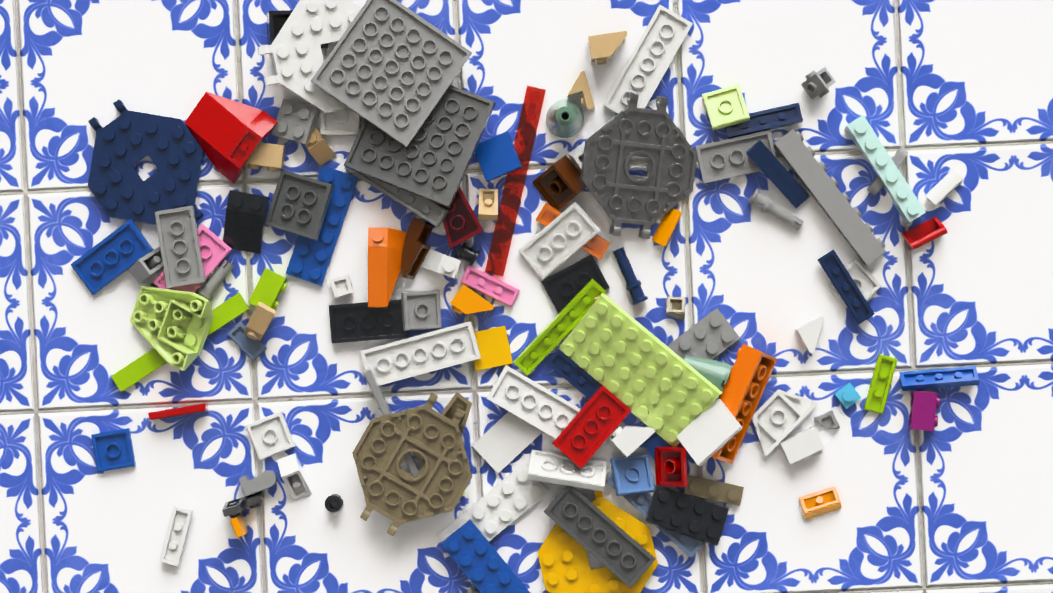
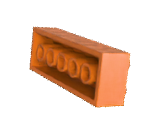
M745 344L738 350L737 359L731 367L727 382L723 385L724 389L720 399L742 426V429L711 457L733 464L777 358Z

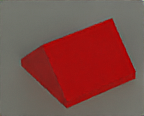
M684 446L655 447L656 485L687 487L686 449Z

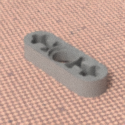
M902 146L891 158L897 168L909 153ZM878 175L867 188V191L873 196L883 187V183Z

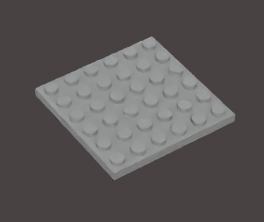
M367 0L313 76L311 82L407 148L472 55V52L397 0Z

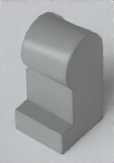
M266 470L260 476L249 479L248 475L238 479L244 495L248 496L273 486L277 482V474L273 470Z

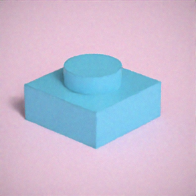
M850 382L834 393L845 409L862 398Z

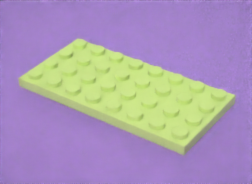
M604 293L599 296L558 348L631 410L630 412L648 427H652L672 447H676L680 443L676 436L701 413L706 412L722 393Z

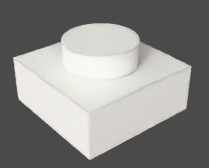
M349 274L330 279L335 298L354 293Z

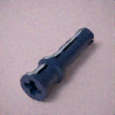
M624 247L613 251L627 284L626 291H629L633 300L632 305L647 300L648 296H645L641 287L642 283L640 280H637Z

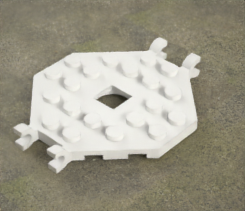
M299 0L272 44L257 48L259 56L272 53L276 68V76L264 78L265 86L279 83L324 113L348 109L344 104L314 85L311 79L324 62L321 45L339 41L362 7L351 0Z

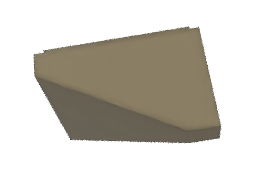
M667 296L666 314L684 320L686 297Z

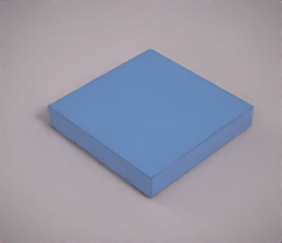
M648 454L613 457L610 459L616 496L655 491Z

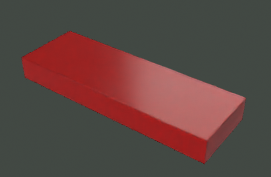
M208 403L148 413L149 420L207 411Z

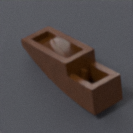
M413 217L404 241L401 274L406 279L414 280L431 248L426 241L434 225L422 218Z

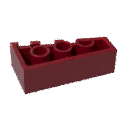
M459 186L451 207L448 208L440 205L448 210L443 224L450 249L484 231Z

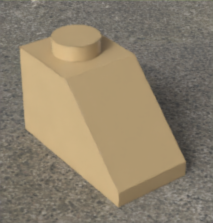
M259 302L245 327L244 332L247 333L246 335L252 340L261 341L276 311Z

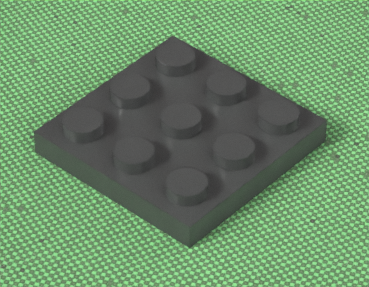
M282 169L265 224L318 241L335 185Z

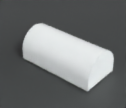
M952 169L925 195L926 199L936 207L963 181V177Z

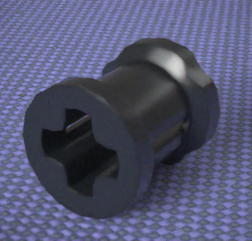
M464 242L458 250L456 257L463 258L472 266L480 251L473 250Z
M332 494L325 500V508L330 512H337L343 505V499L338 494ZM333 498H335L336 502L339 503V505H336L334 508L332 507V504L329 503V501H332Z

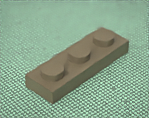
M687 474V487H684L683 493L740 506L744 487Z

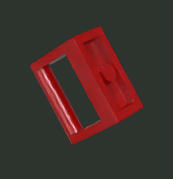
M933 217L901 233L909 251L947 234L948 231L937 217Z

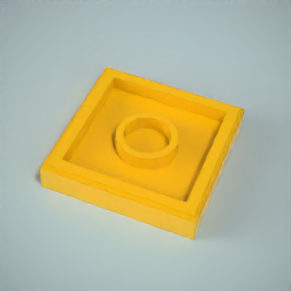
M505 326L474 332L481 355L480 359L473 360L475 371L513 363Z

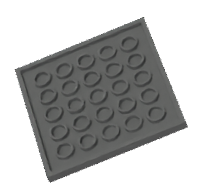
M450 85L407 148L364 119L344 166L450 208L496 103Z

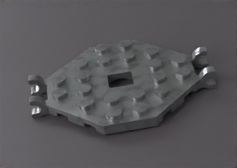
M627 93V107L585 140L580 179L612 220L609 234L621 236L622 223L641 225L638 237L650 239L651 225L664 213H667L676 206L681 199L693 192L698 153L691 147L686 137L666 112L667 97H656L657 110L637 108L639 94ZM632 156L648 157L646 176L629 174Z

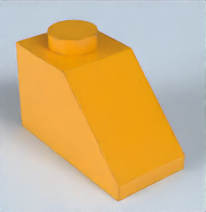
M464 284L450 302L453 305L451 309L460 315L462 312L470 314L493 310L495 307Z

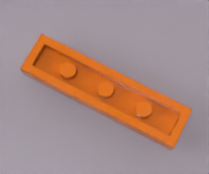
M545 203L535 220L547 226L562 212ZM596 234L581 249L601 260L611 243Z

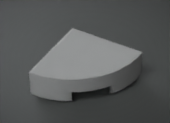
M833 410L815 417L816 422L824 428H840Z

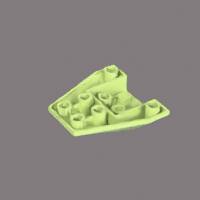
M141 286L130 322L167 363L185 371L202 352L214 315L210 301L194 292Z

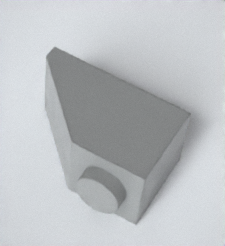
M160 246L140 258L128 269L139 285L164 268Z

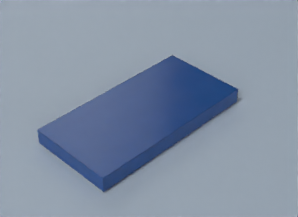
M130 219L70 265L91 294L95 295L126 272L136 261L154 249L133 220Z

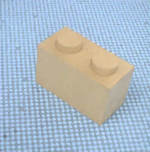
M261 142L246 162L247 168L259 170V166L267 167L266 171L278 172V168L283 169L286 146Z

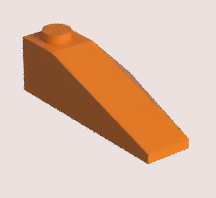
M368 227V308L388 307L396 281L401 272L402 251L407 232L391 228Z

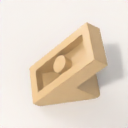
M581 71L567 97L582 93L583 96H580L582 107H586L587 111L595 109L586 73Z
M314 126L309 144L305 146L321 167L336 155L316 126Z
M479 188L478 220L497 221L498 189Z

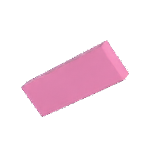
M468 265L460 281L510 307L513 306L520 291Z

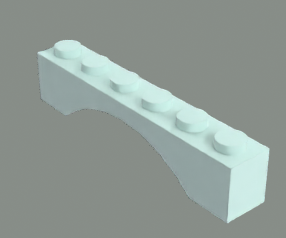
M864 115L846 125L845 130L879 176L904 222L908 224L926 213Z

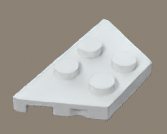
M777 389L754 413L752 418L764 455L767 456L818 403Z

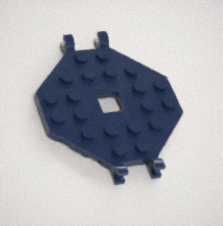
M118 99L113 105L121 115L105 127H102L95 117L88 121L96 131L88 187L109 217L124 220L132 219L136 222L157 225L155 212L187 206H194L196 219L203 216V213L196 205V194L204 150L182 119L129 111L122 100ZM148 155L158 171L143 181L133 166Z

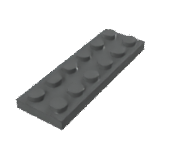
M565 486L543 511L630 588L656 560L654 556L575 487Z

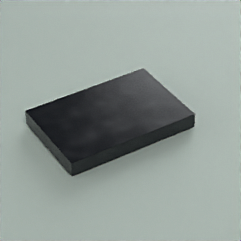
M592 255L541 281L558 314L592 278L604 290L610 288Z

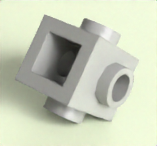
M824 67L817 73L813 70L805 76L807 80L801 86L811 99L817 96L822 98L830 92L828 88L836 83L827 68Z

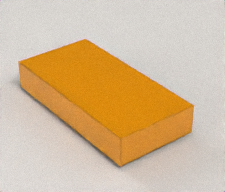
M242 515L231 519L230 522L236 537H241L248 532Z

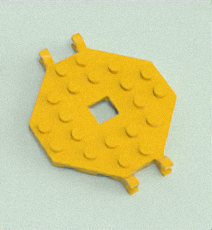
M594 490L596 499L591 500V502L654 556L656 560L630 588L606 566L590 569L587 550L555 523L537 552L545 588L550 593H641L658 565L650 527L603 498L602 491Z

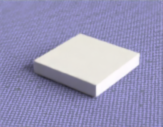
M856 258L845 267L866 301L882 286ZM830 282L828 286L840 297V295L834 288L833 284Z
M282 411L245 425L259 461L295 447Z

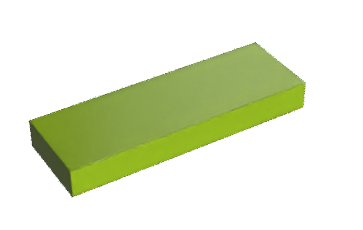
M878 354L863 409L883 414L897 363L896 358Z

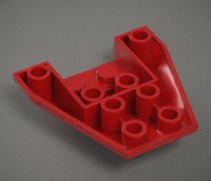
M205 92L184 123L218 172L235 184L246 169L244 165L263 138L270 135L278 121L264 110Z

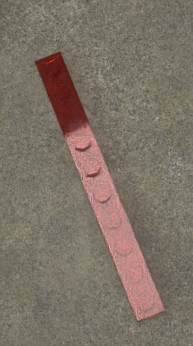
M527 85L514 141V147L522 168L510 172L506 176L485 273L504 276L545 97V89Z

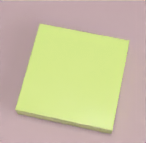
M739 84L702 94L712 130L750 121Z

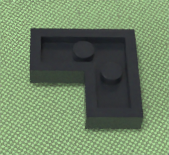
M262 491L225 502L222 509L224 517L235 518L241 515L240 512H243L245 507L249 506L252 509L260 506V503L264 500Z

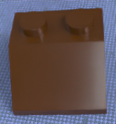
M567 155L555 162L532 182L547 202L557 210L561 209L587 188L580 179L581 173Z

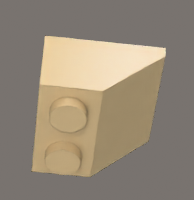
M627 31L588 36L591 62H595V65L607 64V60L612 58L626 39Z

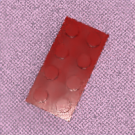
M601 385L552 444L581 469L631 410Z

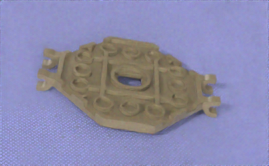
M431 393L425 405L372 418L352 452L366 502V507L360 518L367 521L374 509L393 520L387 530V533L391 536L395 535L401 524L453 511L473 477L459 428V422L464 416L465 411L458 408L451 420L433 410L432 407L438 398L434 393ZM408 452L425 460L417 477L400 468Z

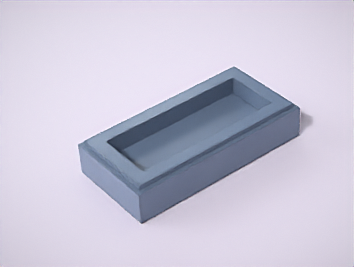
M239 321L227 335L252 361H255L267 347L259 340L250 339L246 335L247 333L244 332L246 325Z

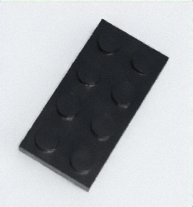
M401 299L390 300L387 308H368V302L329 305L332 343L409 337L408 330L403 331Z
M655 485V491L652 495L645 522L715 546L719 544L728 508L660 485Z

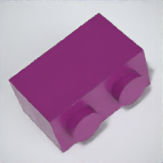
M912 391L909 429L934 431V427L938 426V416L935 415L936 408L940 406V397L937 396L936 392Z

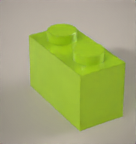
M265 268L248 303L257 307L258 303L261 302L276 310L280 302L277 299L280 293L284 294L288 283H286L288 278Z

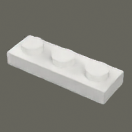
M179 506L173 507L159 562L179 566L193 510Z

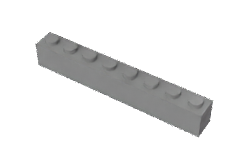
M792 129L774 143L775 148L862 263L868 266L886 252L883 249L886 247L880 238L876 239L872 234L874 230L869 223L864 224L860 218L862 217L860 211L856 207L852 208L849 204L851 200L845 192L841 193L837 188L839 186L838 182L833 176L830 178L827 175V168L821 161L817 162L814 158L815 152L810 146H805L802 142L804 138L798 130L795 132Z

